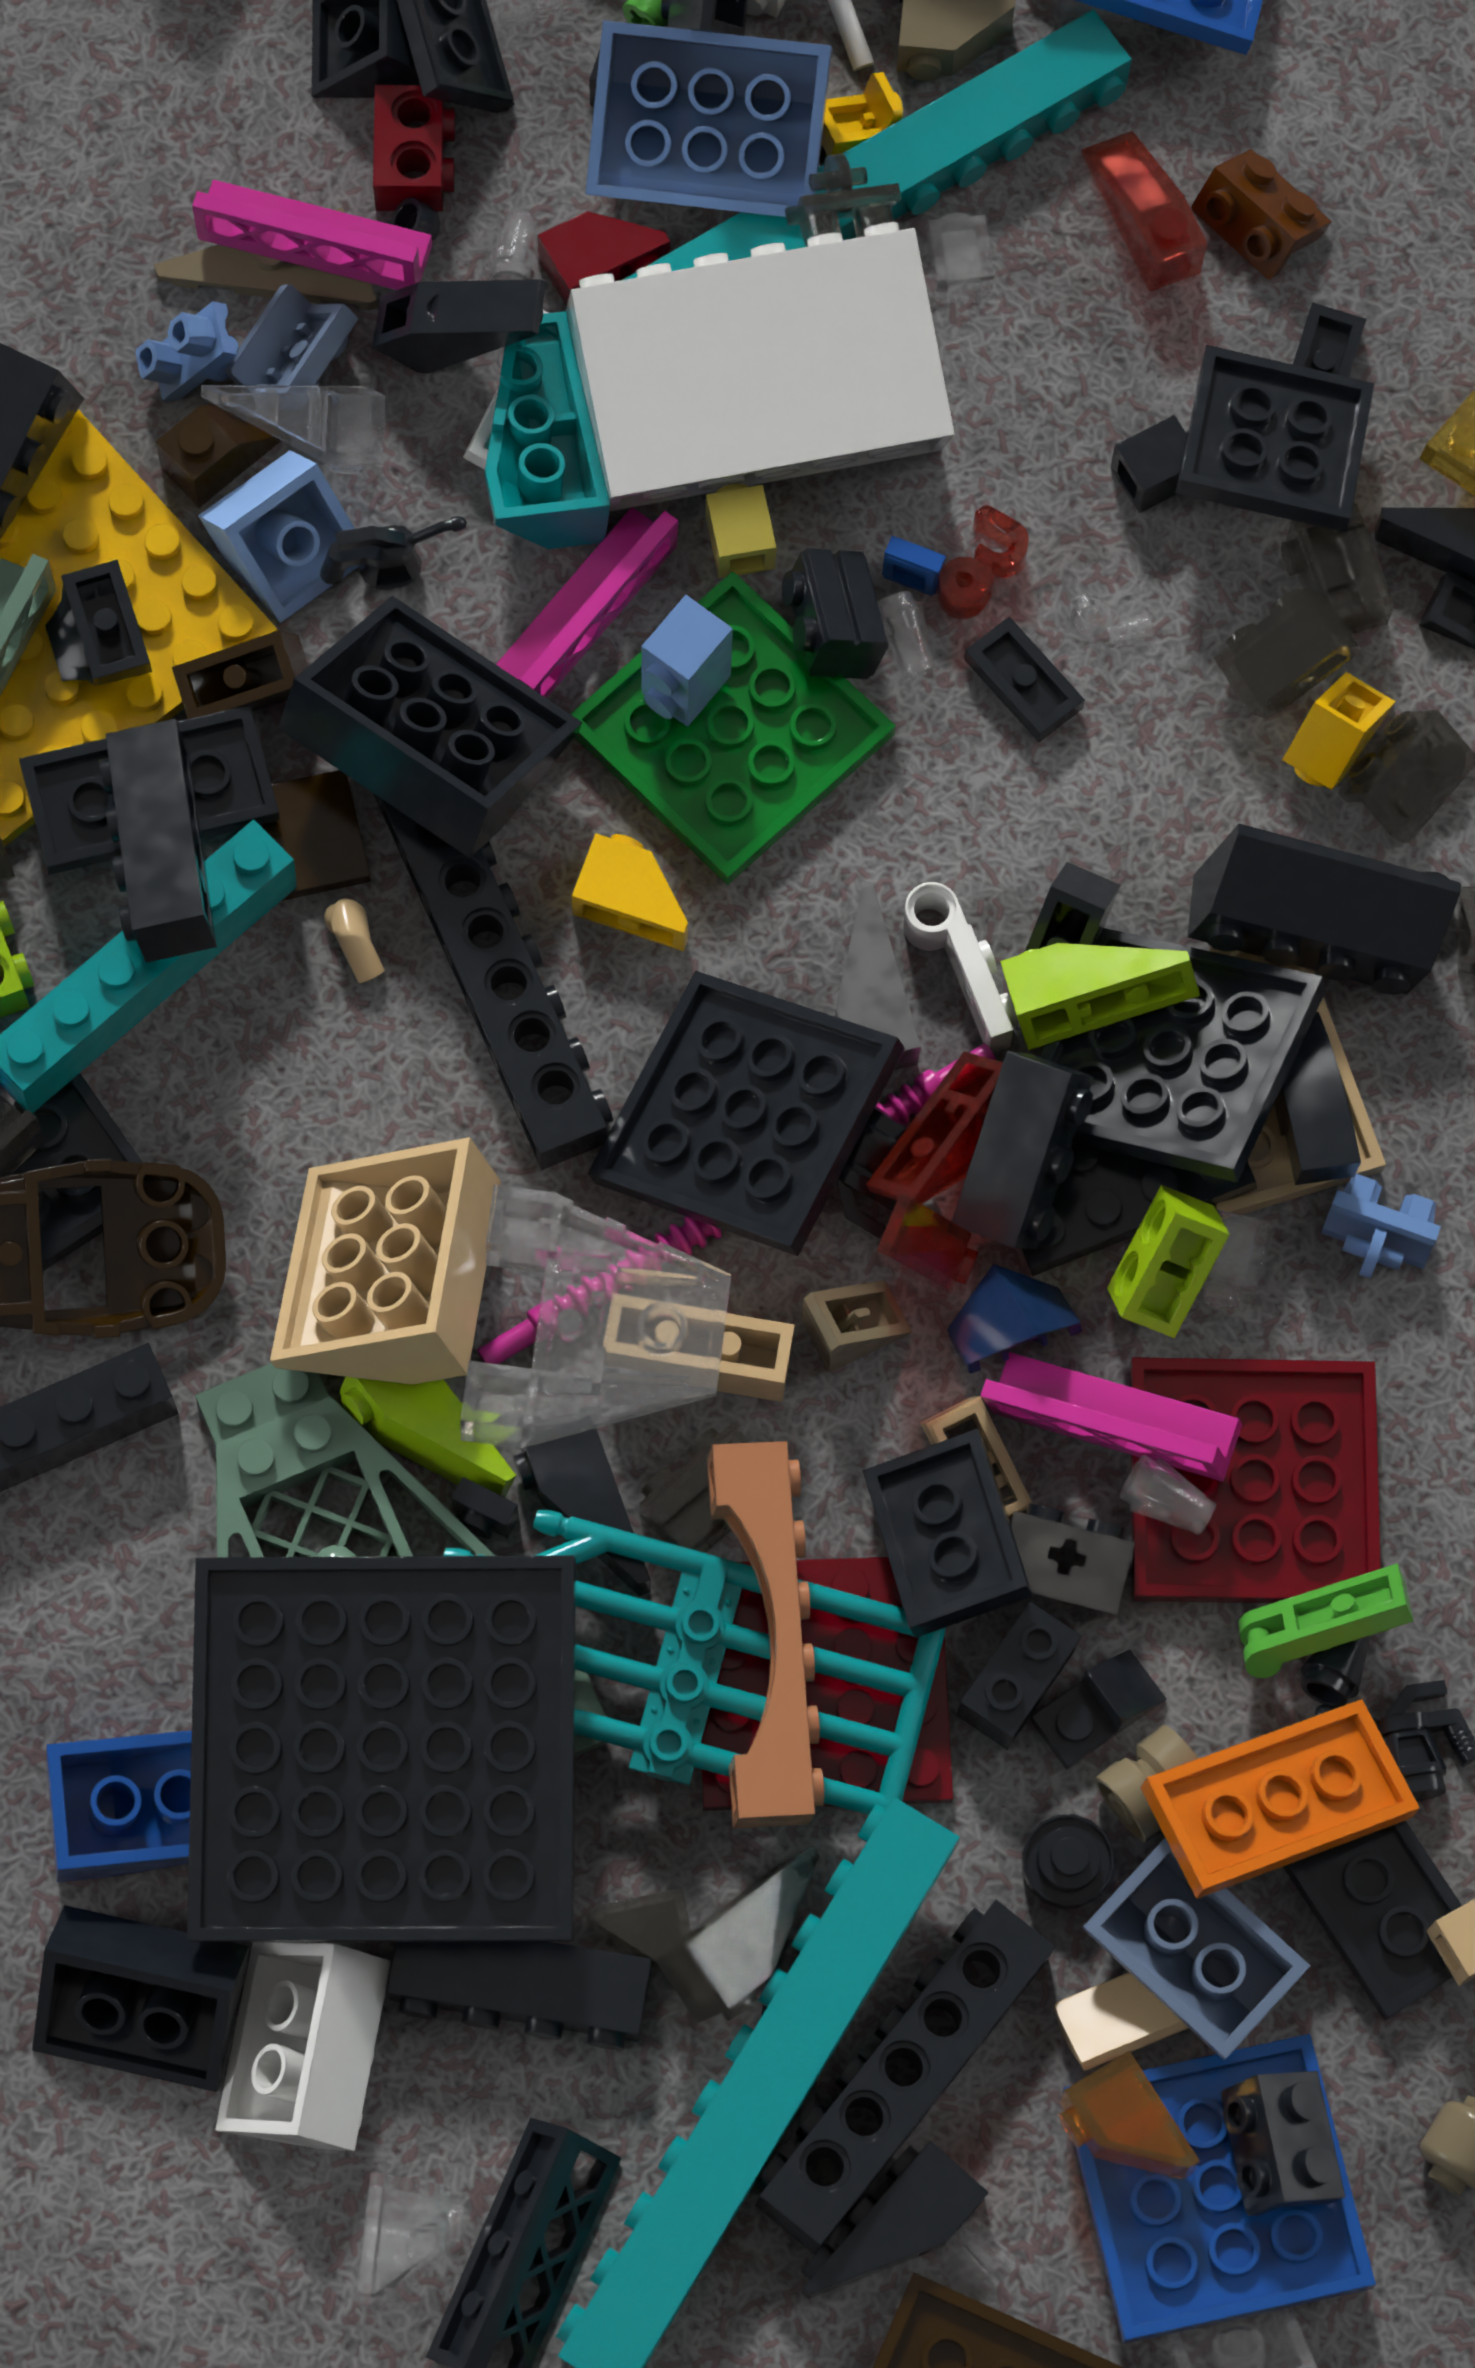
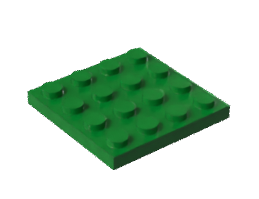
M734 571L728 574L697 602L733 628L731 676L688 727L674 716L671 719L661 717L645 702L644 695L642 694L641 652L571 713L572 716L583 722L575 738L727 886L895 735L896 725L851 682L843 678L842 674L836 677L810 676L804 653L796 651L794 647L793 627Z

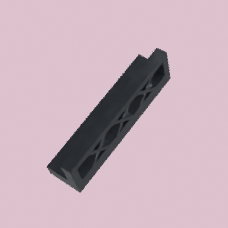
M530 2117L426 2358L447 2368H487L497 2343L510 2336L514 2353L507 2368L532 2367L622 2157L568 2128ZM579 2153H582L595 2160L596 2163L586 2186L574 2192L570 2174ZM562 2215L566 2229L565 2235L559 2247L547 2252L544 2234L550 2221ZM536 2275L540 2293L534 2306L521 2313L518 2294L524 2281Z

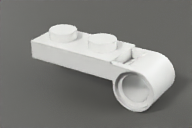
M927 882L918 885L909 893L906 899L903 930L906 938L912 945L922 950L933 951L945 948L983 1043L988 1045L993 1053L1009 1048L1013 1028L1017 1027L1019 1022L1011 997L1007 992L999 995L992 975L997 973V966L988 942L986 940L977 941L971 924H967L957 897L950 888L937 882ZM932 909L940 912L946 920L939 925L928 926L921 923L915 915L922 910Z

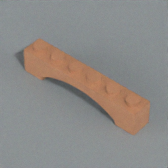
M787 1441L713 1444L707 1458L711 1520L724 1519L747 1554L762 1593L770 1640L769 1684L760 1725L748 1753L734 1755L728 1766L733 1829L808 1825L815 1815V1807L824 1805V1779L821 1768L811 1767L810 1744L819 1743L820 1727L817 1706H807L805 1682L814 1681L815 1659L812 1643L802 1644L801 1620L810 1618V1593L808 1582H798L796 1558H804L806 1551L803 1520L793 1521L791 1497H800L801 1494L800 1465L798 1459H788Z

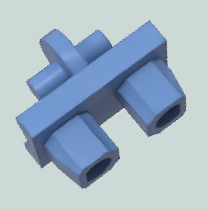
M212 301L196 315L181 312L170 321L167 331L168 337L164 341L159 342L148 339L136 349L140 377L145 380L159 382L163 401L171 402L182 399L207 378L216 382L229 378L225 368L237 356L238 343L232 336H228L226 330L227 304Z
M1359 1174L1351 1177L1343 1192L1337 1190L1321 1233L1345 1241L1342 1251L1363 1258L1359 1275L1371 1278L1377 1263L1396 1270L1400 1269L1402 1262L1424 1269L1441 1226L1434 1224L1436 1203L1433 1200L1416 1194L1405 1195L1399 1211L1377 1204L1382 1186L1376 1180Z

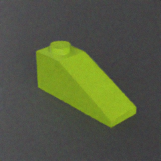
M1055 943L1040 949L1027 950L1018 956L1000 961L1028 1050L1200 996L1187 951Z
M345 1377L339 1391L342 1406L350 1416L366 1428L378 1443L456 1485H459L462 1477L504 1498L506 1497L516 1474L444 1379L418 1384H404Z

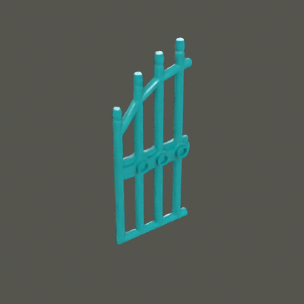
M537 1510L533 1528L553 1537L561 1535L568 1542L534 1556L574 1555L577 1565L603 1553L611 1552L681 1572L672 1607L576 1581L577 1607L664 1630L665 1635L656 1666L575 1644V1670L649 1690L640 1726L575 1708V1734L633 1750L628 1769L644 1773L649 1777L689 1786L694 1767L729 1777L728 1766L733 1756L740 1754L702 1744L701 1740L710 1707L761 1721L766 1697L717 1684L726 1648L770 1660L769 1634L733 1624L741 1590L744 1589L762 1594L752 1566L577 1517L565 1518L562 1513L552 1510ZM445 1548L443 1556L474 1555L471 1554V1551L460 1548ZM798 1579V1582H807V1581ZM808 1582L810 1608L915 1637L909 1628L904 1608ZM947 1627L917 1637L918 1641L910 1673L813 1646L815 1673L903 1697L894 1732L818 1712L819 1738L888 1756L879 1792L823 1777L824 1803L869 1815L876 1804L887 1810L894 1797L903 1802Z

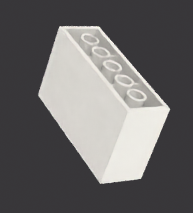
M897 222L882 223L864 229L865 237L843 240L841 233H827L809 238L807 240L808 247L786 251L784 243H771L751 249V257L729 261L727 253H716L694 259L693 268L672 271L669 263H662L636 270L637 278L614 281L613 274H599L579 280L580 288L571 289L566 314L610 501L609 512L714 493L721 487L739 483L752 486L942 451L955 433L915 228L899 230Z

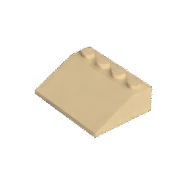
M470 1137L309 1168L270 1362L275 1368L404 1384H418L468 1375L501 1180Z

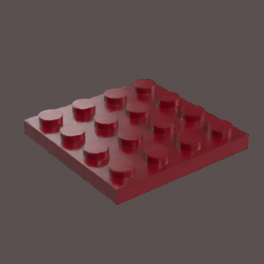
M1132 1357L1130 1362V1387L1239 1418L1243 1424L1224 1482L1131 1455L1132 1542H1135L1132 1553V1601L1275 1603L1381 1569L1375 1361Z
M888 1557L796 1560L797 1579L903 1608ZM750 1561L739 1562L751 1566ZM744 1589L741 1590L733 1620L734 1625L769 1634L762 1594ZM810 1608V1618L801 1620L803 1644L812 1643L817 1648L910 1673L918 1638ZM945 1636L903 1798L905 1804L952 1803L953 1801ZM726 1648L717 1684L766 1697L769 1684L770 1660ZM815 1673L814 1681L805 1682L807 1706L816 1705L818 1712L890 1732L895 1731L903 1700L902 1696ZM710 1707L701 1743L738 1754H747L758 1731L760 1721ZM819 1738L818 1744H810L811 1767L821 1768L823 1777L879 1792L888 1756ZM702 1769L703 1811L731 1810L729 1777ZM824 1803L823 1806H818V1807H834V1806Z

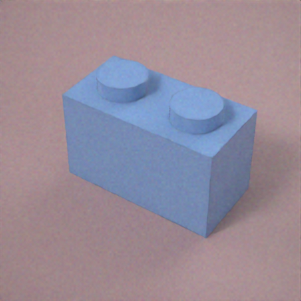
M687 595L680 600L641 646L642 694L644 695L645 702L661 717L671 719L674 716L688 727L731 676L733 628Z

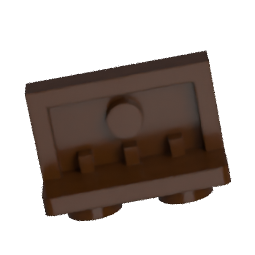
M1252 149L1215 166L1191 205L1192 211L1267 279L1277 276L1292 253L1315 242L1325 233L1332 222L1317 208L1312 198L1295 189L1276 171L1271 161L1258 155Z

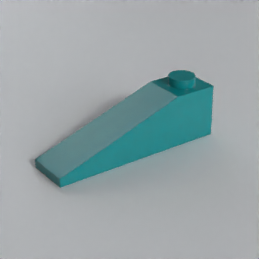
M566 311L543 314L538 335L505 346L484 474L495 526L546 549L601 543L606 537L610 511V501Z

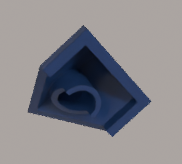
M993 1264L947 1328V1332L955 1350L969 1374L981 1370L980 1360L1001 1352L1003 1361L1009 1360V1350L1030 1340L1046 1346L1048 1345L1047 1333L1066 1328L1072 1336L1082 1332L1080 1321L1058 1287Z

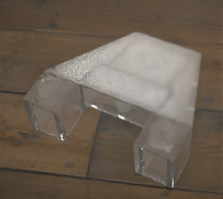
M494 1185L486 1238V1265L545 1273L532 1369L469 1361L460 1419L461 1441L525 1448L716 1396L731 1274L661 1241L659 1244H656L626 1230V1225L609 1217L605 1220L575 1206L573 1200L558 1193Z

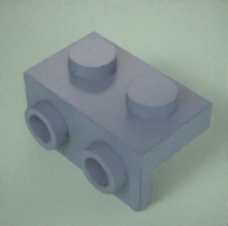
M281 285L237 350V356L226 366L225 372L255 403L264 408H300L301 405L308 402L316 393L319 386L318 379L330 361L338 357L347 346V336L358 321V318L345 304H311L293 285Z

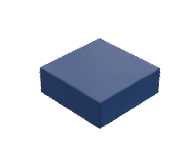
M892 535L884 553L882 575H884L885 579L924 594L936 595L943 579L946 556Z

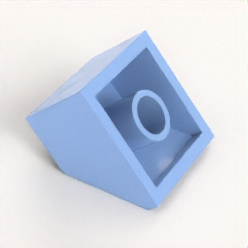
M291 450L198 515L223 558L278 623L283 622L333 586L321 579L320 569L329 547L337 541L335 532L355 529L317 463ZM360 565L347 567L342 578Z

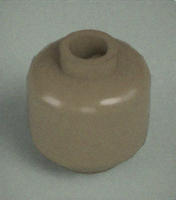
M1467 2095L1463 2103L1452 2100L1446 2102L1441 2107L1419 2146L1423 2158L1433 2165L1427 2176L1458 2196L1462 2195L1466 2187L1475 2190V2098Z

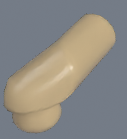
M347 898L340 899L335 904L330 905L324 915L326 927L335 935L357 982L369 981L383 973L385 969L371 942L367 914L364 907L355 900Z

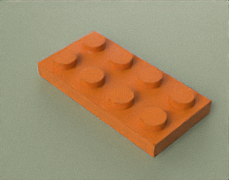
M1362 1699L1149 1776L1140 1787L1196 1899L1411 1819L1420 1809Z

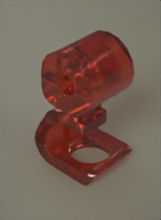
M984 505L976 510L973 530L976 533L984 534L1008 548V550L998 553L979 544L974 552V558L957 557L950 560L942 568L938 584V602L945 613L957 619L975 617L986 607L992 597L994 575L1008 578L1021 572L1025 567L1029 541L1026 528L1018 521L989 505ZM994 525L1000 527V528H1001L1002 530H1004L1006 533L1000 531V530L997 529Z

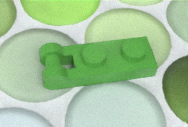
M1397 1563L1250 1610L1240 1617L1238 1627L1241 1642L1245 1645L1243 1656L1246 1671L1256 1678H1267L1275 1675L1281 1669L1282 1663L1316 1652L1326 1651L1335 1646L1376 1633L1385 1632L1414 1622L1405 1579Z

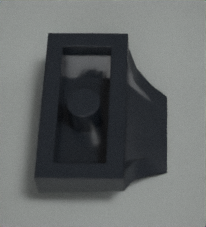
M118 559L61 575L63 582L62 599L45 627L62 681L87 680L94 686L152 672Z

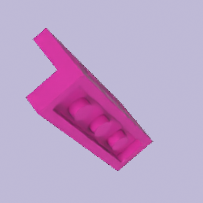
M214 179L208 194L197 191L192 204L199 240L395 290L421 282L432 248V236L430 234Z
M631 507L496 665L545 698H548L677 547L678 520L664 510L657 520L653 522Z
M1011 1352L1008 1354L1009 1360H1006L999 1383L988 1379L984 1383L980 1397L994 1414L1224 1482L1243 1425L1239 1418Z

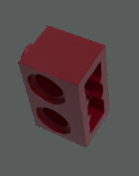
M375 85L373 191L376 211H395L403 200L411 197L430 205L435 211H443V193L454 192V158H444V142H455V108L444 107V101L424 97L420 85ZM412 121H421L426 123L424 126L419 128H409L404 126ZM411 171L425 173L424 176L416 179L403 176Z

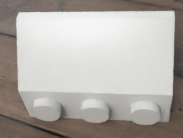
M253 1942L215 2131L317 2149L355 2151L358 2131L362 2122V2110L370 2068L374 2060V2047L382 2006L386 1997V1985L391 1961L335 1943Z

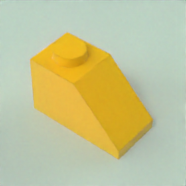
M1345 672L1314 702L1282 760L1293 766L1294 772L1303 781L1313 786H1326L1333 790L1346 777L1396 701Z
M595 833L572 893V915L684 951L688 941V921L652 851L644 849V846L639 841L626 835L613 834L609 838Z

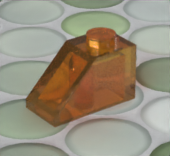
M1130 2051L1064 2090L1060 2102L1064 2111L1059 2113L1058 2116L1067 2135L1078 2148L1086 2144L1095 2158L1179 2179H1185L1195 2172L1200 2162Z

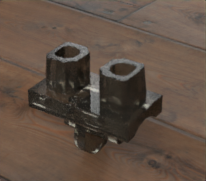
M842 153L828 155L825 159L824 172L809 175L811 191L826 190L827 193L801 196L797 206L787 207L785 209L787 225H800L806 247H808L807 240L811 237L827 233H841L838 219L853 217L857 238L865 237L864 229L882 223L893 222L891 207L902 200L899 183L853 189V186L867 184L868 175L866 168L850 169L849 162Z

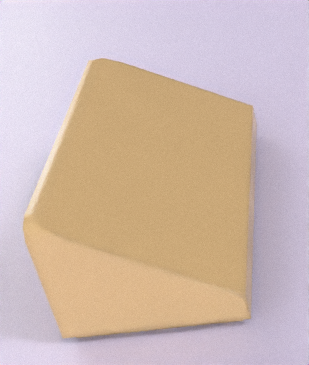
M1129 1972L1064 1998L1054 2004V2011L1064 2040L1082 2069L1086 2071L1189 2028Z

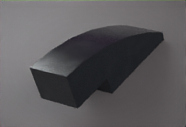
M1316 1012L1274 1102L1280 1134L1286 1137L1295 1185L1355 1177L1361 1164L1354 1126L1338 1065L1319 1012Z

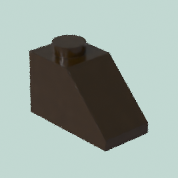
M248 397L198 406L155 442L161 470L200 508L285 438V434Z
M278 630L174 666L172 670L187 718L191 719L250 705L251 710L255 711L287 701L294 678L308 667V663L299 635Z

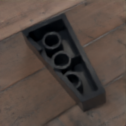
M0 343V540L14 520L18 509L85 399L58 369Z

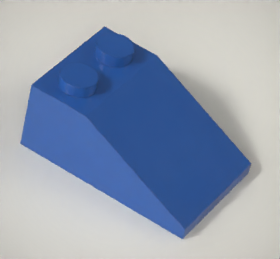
M192 1730L46 1745V1767L57 1883L123 1876L189 1864Z

